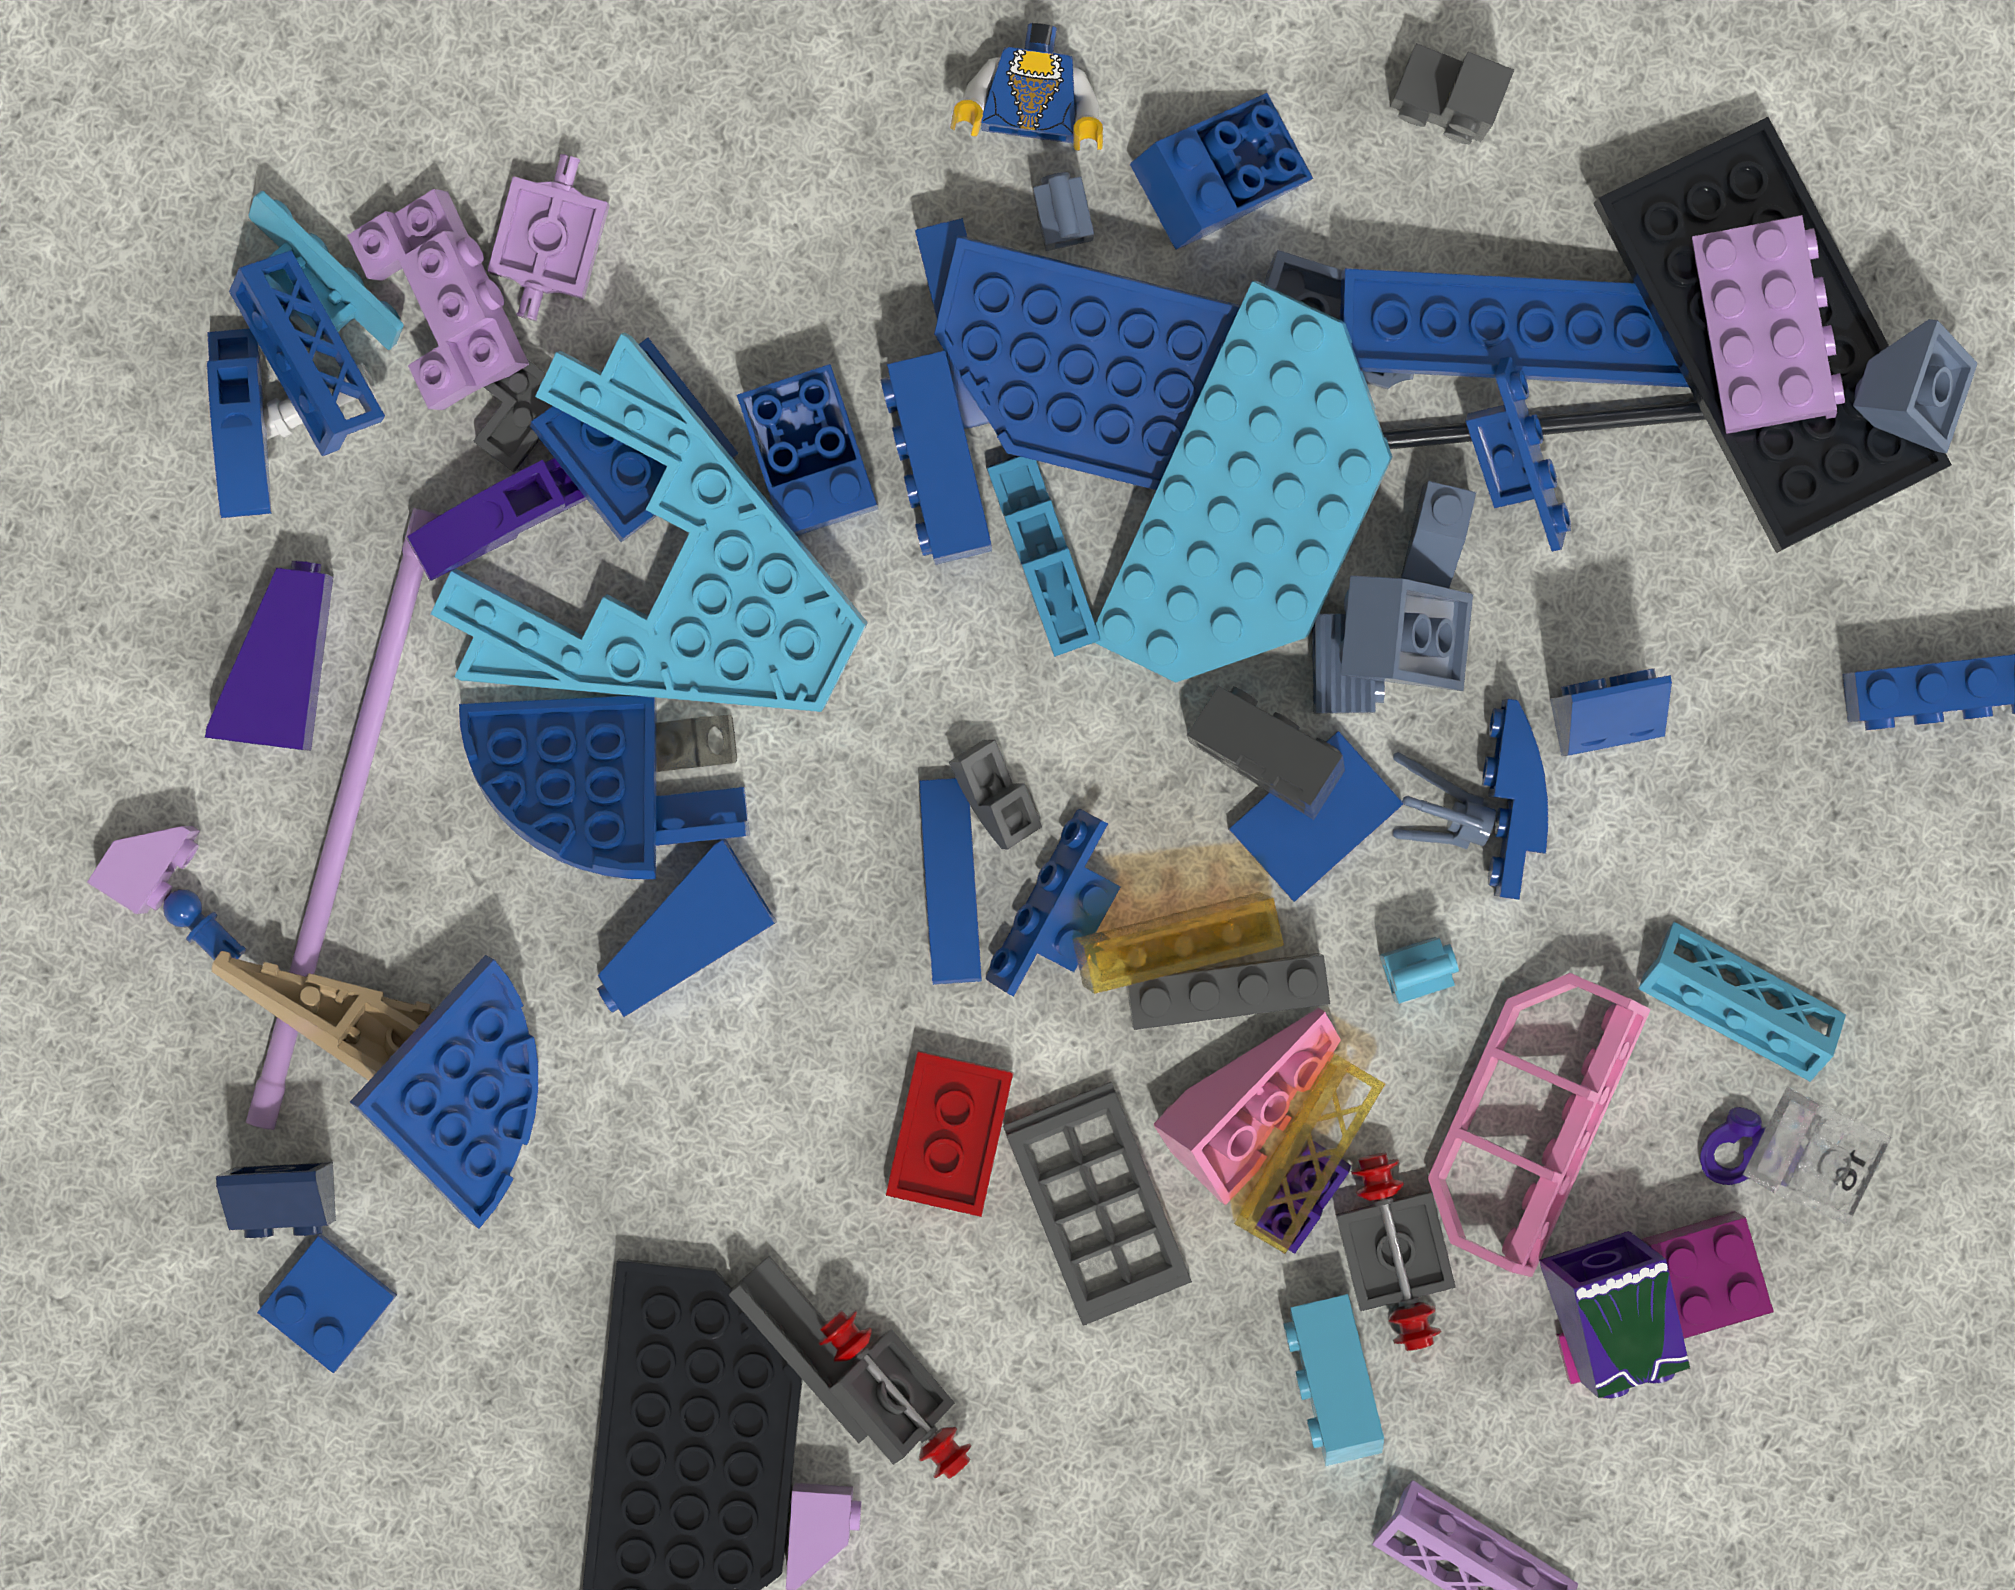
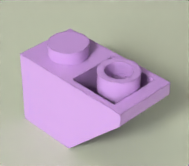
M179 826L115 840L87 883L135 914L148 913L150 908L156 911L162 906L172 890V886L167 882L177 866L184 869L197 852L199 845L194 840L200 831L193 826Z

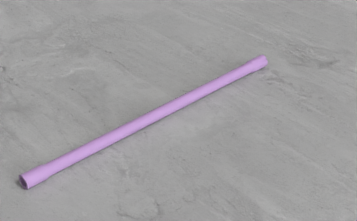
M416 508L412 510L402 547L403 556L291 963L290 973L305 977L309 973H315L424 573L406 538L420 527L440 516L435 513ZM278 1017L276 1018L263 1070L256 1082L246 1123L270 1130H274L285 1093V1080L298 1031Z

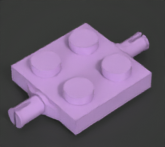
M560 154L559 156L560 159L553 182L536 183L517 177L512 178L487 270L492 275L514 280L524 288L516 315L532 321H537L543 293H562L581 299L585 298L610 206L608 202L584 196L572 187L580 159L572 156L569 158L565 154Z

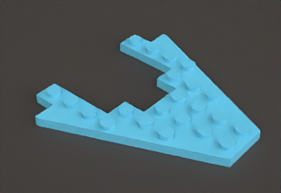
M625 332L620 334L602 372L562 351L556 352L535 397L666 465V470L646 510L689 532V535L649 616L606 594L602 597L584 636L460 570H452L431 611V615L473 636L454 677L461 681L822 712L868 624L866 619L631 335Z

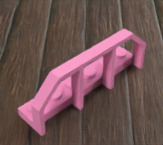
M1568 973L1506 1000L1428 1176L1430 1187L1451 1244L1509 1272L1533 1277L1651 1009L1572 973ZM1576 987L1615 1003L1608 1008L1601 1025L1604 1034L1597 1049L1593 1048L1584 1060L1581 1073L1585 1077L1581 1085L1503 1051L1521 1010ZM1499 1060L1573 1093L1566 1101L1562 1111V1120L1565 1121L1558 1138H1553L1548 1143L1543 1153L1542 1165L1468 1131ZM1463 1141L1540 1176L1538 1183H1533L1524 1196L1522 1209L1525 1212L1518 1228H1513L1504 1241L1502 1254L1505 1257L1465 1237L1446 1183L1448 1173Z

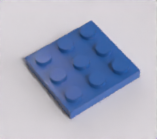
M646 338L639 343L643 351L733 460L737 458L738 451L652 341ZM554 406L531 421L530 427L620 542L626 540L657 517L647 511L646 508L666 470V465Z

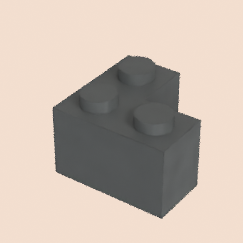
M1416 43L1390 107L1399 110L1398 117L1410 124L1425 127L1426 123L1430 122L1445 128L1443 134L1453 141L1470 145L1472 140L1481 142L1494 124L1514 69L1471 52H1467L1463 61Z

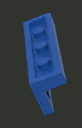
M290 250L240 267L229 293L321 456L340 450L348 434L381 423L385 414L293 252ZM285 269L294 285L291 295L271 288L264 275ZM292 309L312 317L317 326L314 336L294 329L289 320ZM316 351L336 359L341 368L338 378L318 371L313 362ZM339 392L358 399L366 413L346 420L336 403Z
M745 787L656 796V846L750 836Z

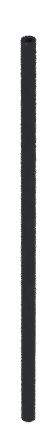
M1697 401L1538 416L1543 435L1706 420ZM1466 423L1382 430L1390 449L1472 442Z

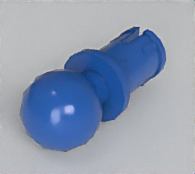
M179 889L170 893L164 900L163 912L167 921L175 927H188L191 932L186 937V940L189 943L195 941L213 960L217 958L221 951L229 952L231 958L239 959L246 951V948L241 946L216 921L218 915L215 912H212L207 917L202 914V903L197 894L190 890Z

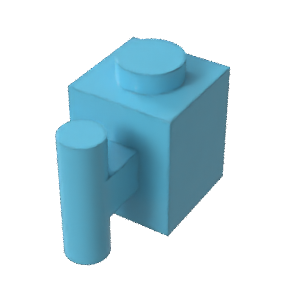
M1433 937L1379 955L1394 1002L1398 1004L1455 986L1452 974L1459 972L1458 964L1451 945L1442 946L1440 938Z

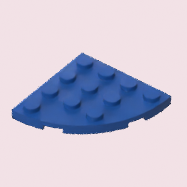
M617 696L459 704L460 730L463 745L474 778L484 797L497 815L518 836L548 856L584 871L626 879H656L657 703L655 697Z
M487 955L474 966L350 1101L470 1224L478 1229L494 1212L514 1179L510 1176V1173L517 1161L522 1145H528L538 1098L536 1044L534 1037L529 1034L525 1016L521 1009L524 1005L509 977L497 962Z

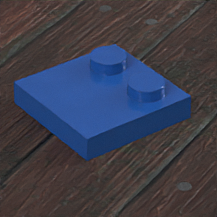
M320 1234L257 1313L334 1374L395 1299L397 1294Z

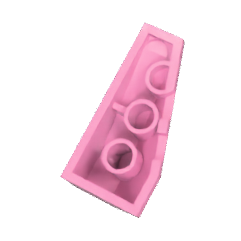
M1317 1008L1187 1089L1164 1111L1163 1115L1153 1125L1170 1152L1221 1203L1226 1205L1259 1171L1268 1157L1260 1152L1262 1146L1274 1127L1281 1131L1285 1130L1292 1117L1286 1114L1291 1100L1297 1091L1305 1092L1311 1089L1341 1039L1326 1012Z

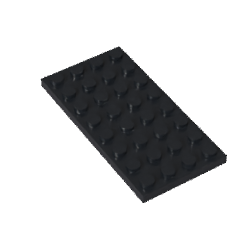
M1769 117L1599 197L1593 203L1776 553L1952 465L1946 453L1934 451L1874 427L1853 406L1856 385L1863 378L1868 361L1889 347V344ZM1802 216L1805 230L1814 228L1819 258L1811 259L1810 262L1813 278L1823 277L1827 306L1819 308L1822 327L1832 326L1836 355L1828 356L1831 375L1839 373L1841 375L1845 403L1836 405L1837 414L1835 418L1826 419L1825 416L1726 434L1692 236Z

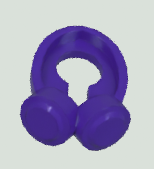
M1734 1107L1729 1111L1726 1122L1716 1127L1704 1140L1700 1151L1702 1170L1707 1178L1715 1183L1722 1185L1741 1183L1752 1177L1761 1168L1765 1160L1775 1159L1778 1149L1777 1138L1772 1128L1762 1126L1761 1118L1757 1113L1747 1108ZM1743 1136L1752 1137L1753 1143L1743 1150L1744 1158L1739 1166L1725 1168L1717 1163L1714 1153L1719 1145L1723 1143L1735 1144Z

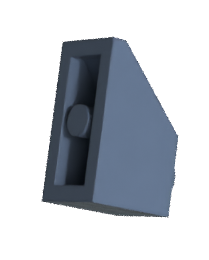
M1428 481L1422 486L1401 578L1450 588L1466 540L1477 492Z

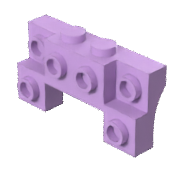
M432 189L398 212L385 211L347 235L367 279L383 281L395 272L403 269L438 343L437 348L408 365L428 409L444 410L469 394L498 380L509 377L529 365L503 310V295L497 285L489 280L481 263L484 260L483 253L475 240L469 237L447 191Z

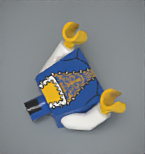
M1041 23L1028 24L1024 49L1004 47L1001 57L991 58L984 64L968 83L962 100L955 105L950 128L955 130L958 122L966 121L973 125L971 136H977L981 126L982 131L1072 143L1077 151H1080V141L1087 138L1097 142V150L1103 148V125L1099 121L1098 100L1085 72L1073 67L1072 56L1054 53L1057 28Z

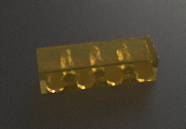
M1261 892L1072 939L1083 987L1094 994L1284 946L1274 898Z

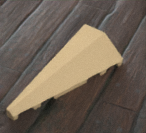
M221 951L212 963L211 972L367 1080H370L434 1011V1009H431V1004L419 1001L415 1004H410L384 997L383 992L310 973L306 977L279 970L278 965L264 962L262 965L231 958V954L225 951Z

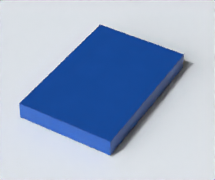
M1339 731L1333 734L1326 742L1342 753L1345 772L1314 820L1271 793H1268L1228 829L1293 902L1301 897L1403 805V802Z

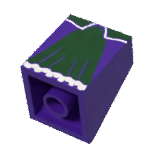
M1627 1231L1539 1260L1580 1381L1595 1396L1607 1399L1618 1398L1627 1394L1629 1388L1647 1382L1663 1383L1671 1380L1675 1373L1690 1369L1667 1260L1632 1232Z

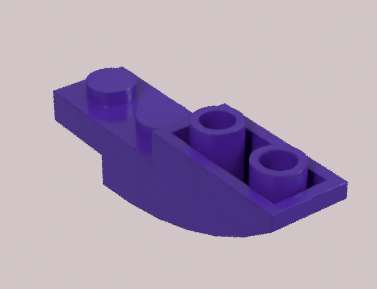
M555 458L545 463L541 460L446 511L408 535L406 539L429 581H432L516 539L519 533L587 499Z

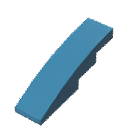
M1015 456L987 466L986 469L1054 657L1100 641L1070 551L1066 545L1036 460Z

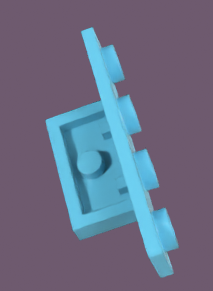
M264 191L256 194L248 216L279 247L269 257L290 250L293 252L337 332L352 319H355L387 350L392 349L397 344L404 327L396 310L387 302L379 301L364 287L362 279L354 270L349 267H343L329 254L325 243L317 235L308 234L293 219L290 210L281 201L271 199ZM285 269L264 275L271 288L291 295L294 285ZM292 309L289 318L306 334L314 336L317 326L312 317Z

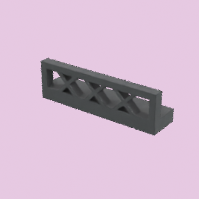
M768 1256L732 1287L728 1295L859 1444L868 1435L829 1391L835 1382L854 1364L851 1361L853 1358L848 1361L834 1362L833 1359L837 1349L833 1344L819 1345L820 1340L825 1336L820 1331V1328L827 1321L775 1261Z

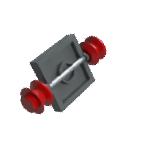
M1386 1152L1359 1158L1360 1167L1351 1170V1174L1362 1176L1364 1186L1356 1192V1195L1369 1201L1374 1200V1205L1335 1214L1359 1310L1365 1311L1398 1302L1401 1307L1396 1308L1388 1318V1322L1399 1324L1401 1334L1393 1339L1394 1344H1404L1406 1351L1429 1347L1434 1344L1433 1336L1440 1334L1441 1329L1431 1327L1428 1317L1436 1311V1308L1424 1302H1419L1418 1297L1456 1288L1433 1193L1426 1191L1393 1200L1392 1196L1397 1194L1404 1185V1181L1393 1179L1391 1169L1399 1163V1160H1388Z
M840 1310L820 1328V1331L825 1336L820 1340L819 1345L832 1343L837 1349L833 1359L834 1362L848 1361L853 1358L851 1361L854 1364L835 1382L829 1391L893 1465L903 1459L921 1441L923 1445L921 1446L918 1460L921 1462L931 1459L937 1465L933 1477L937 1478L944 1474L950 1479L970 1462L971 1459L966 1453L972 1445L969 1443L959 1446L953 1440L957 1431L956 1427H943L938 1430L935 1426L955 1402L892 1329L883 1334L870 1348L865 1347L870 1341L872 1329L859 1330L853 1322L857 1311L847 1316L843 1310Z

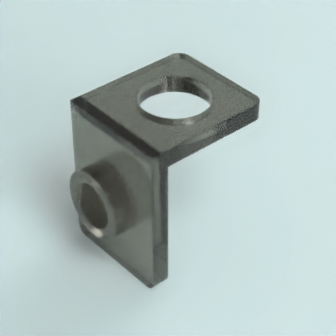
M731 715L689 718L657 723L656 772L737 762L734 723ZM712 727L718 728L723 736V748L718 755L712 752L708 744V734Z

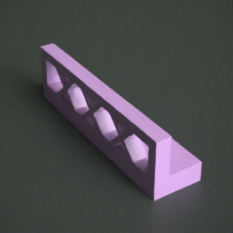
M1413 1480L1404 1489L1394 1515L1379 1530L1372 1543L1376 1548L1444 1590H1479L1478 1586H1490L1494 1590H1577L1578 1583ZM1400 1530L1416 1540L1418 1546L1405 1545L1392 1536ZM1436 1560H1448L1456 1565L1460 1572L1447 1571L1437 1565Z

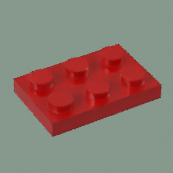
M918 1051L886 1196L982 1217L1014 1072Z

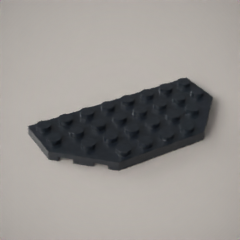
M620 1258L617 1260L583 1590H761L782 1575L803 1380L728 1295L732 1288L716 1268Z

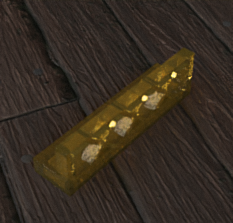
M1333 1052L1234 1219V1224L1286 1254L1384 1088L1385 1083ZM1347 1072L1371 1086L1361 1105L1341 1110L1336 1089ZM1332 1098L1335 1111L1322 1114ZM1356 1112L1346 1129L1343 1115ZM1337 1117L1342 1138L1336 1147L1316 1152L1311 1135L1313 1128L1317 1122ZM1307 1140L1311 1154L1297 1157ZM1331 1155L1321 1171L1317 1158ZM1312 1160L1317 1177L1311 1190L1290 1194L1286 1178L1290 1167L1293 1164ZM1282 1183L1285 1196L1272 1199ZM1306 1198L1296 1214L1293 1201ZM1287 1202L1292 1222L1282 1239L1257 1225L1267 1207Z

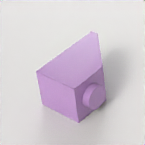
M805 1483L794 1484L791 1502L786 1590H797L844 1549L849 1543L850 1530L860 1531L862 1501L852 1500L853 1487Z

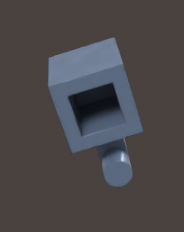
M1061 172L1041 178L1042 185L1033 187V197L1045 251L1093 241L1094 231L1082 177L1070 179L1069 172Z

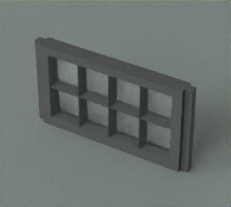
M1112 1082L1003 1125L1083 1326L1192 1282Z

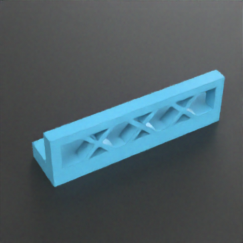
M1673 922L1669 927L1657 959L1644 973L1638 988L1809 1082L1834 1056L1846 1014L1676 922ZM1678 943L1691 950L1698 962L1690 963L1674 954L1676 944ZM1725 968L1734 973L1741 985L1733 986L1724 981L1719 969ZM1769 992L1778 997L1784 1009L1777 1010L1768 1005L1762 993ZM1811 1015L1828 1024L1826 1035L1811 1028L1805 1016Z

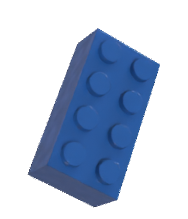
M936 352L887 364L890 377L880 380L888 412L898 411L901 425L892 427L900 461L910 459L913 474L905 475L904 481L911 508L921 507L924 522L915 524L923 556L932 554L935 565L992 552L990 535L946 352Z

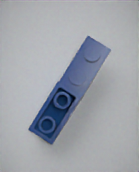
M250 328L207 332L209 406L221 518L272 514L260 346Z
M1504 699L1501 703V709L1493 708L1489 737L1497 738L1494 757H1486L1482 775V785L1490 786L1488 797L1508 799L1506 809L1499 808L1496 816L1495 837L1502 838L1500 857L1492 856L1488 885L1495 886L1494 896L1520 900L1526 851L1546 854L1548 796L1544 768L1530 723L1518 700Z

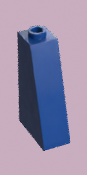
M726 839L721 840L708 851L599 973L598 977L603 985L599 986L597 990L612 1013L619 1009L623 1017L631 1014L777 923V920Z

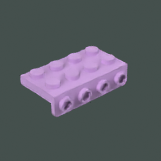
M1796 216L1692 236L1726 434L1825 416L1826 419L1835 418L1837 414L1836 405L1845 403L1840 373L1834 375L1830 373L1828 356L1836 355V347L1832 326L1822 327L1819 308L1827 306V297L1823 277L1813 278L1810 260L1819 258L1814 228L1805 230L1803 217Z

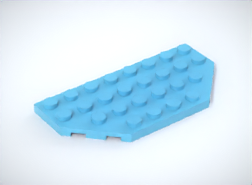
M1258 281L1251 282L1095 624L1100 637V641L1095 642L1096 644L1176 683L1304 639L1309 635L1393 457L1387 439L1384 438L1375 413V405L1364 374L1360 371L1351 345L1352 340L1344 322Z

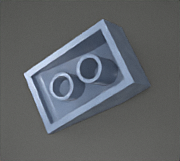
M1350 576L1349 589L1344 599V609L1347 614L1345 635L1339 648V658L1342 664L1341 675L1367 680L1464 691L1473 594L1403 578Z

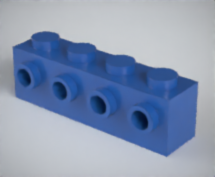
M2015 654L1842 674L1848 722L1864 721L1865 731L1895 727V717L1912 715L1914 725L1944 722L1943 712L1962 710L1963 720L1992 717L1993 706L2011 705L2012 714H2015Z

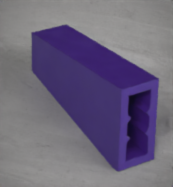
M292 560L291 569L276 568L207 724L205 738L311 751L334 578L333 576L320 573L321 564Z

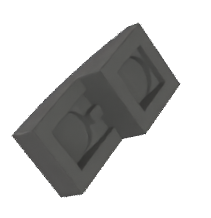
M982 740L949 761L955 778L971 808L1001 849H1010L1042 828L1025 783H1012L996 740Z

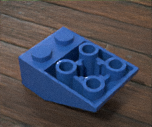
M1268 93L1155 142L1130 163L1175 250L1214 233L1313 179Z
M831 364L737 395L773 507L796 536L879 509Z
M1655 668L1609 677L1611 687H1607L1605 678L1562 686V697L1550 699L1561 756H1570L1665 737L1672 686L1671 675L1656 678Z

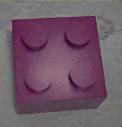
M1734 1211L1642 1238L1643 1242L1667 1260L1684 1339L1774 1312L1745 1216Z

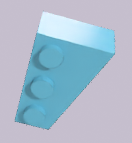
M1348 1294L1290 1307L1292 1322L1283 1323L1289 1351L1299 1350L1303 1369L1295 1371L1301 1399H1310L1314 1418L1307 1419L1313 1448L1321 1447L1325 1466L1383 1453L1384 1435Z

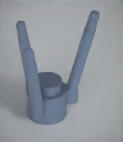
M1399 752L1393 755V759L1397 763L1463 802V804L1455 802L1452 809L1424 800L1405 796L1402 800L1404 805L1448 820L1447 830L1454 833L1396 829L1393 832V836L1396 839L1452 844L1464 849L1468 848L1470 842L1480 846L1486 844L1494 825L1496 810L1483 806V797L1464 791Z

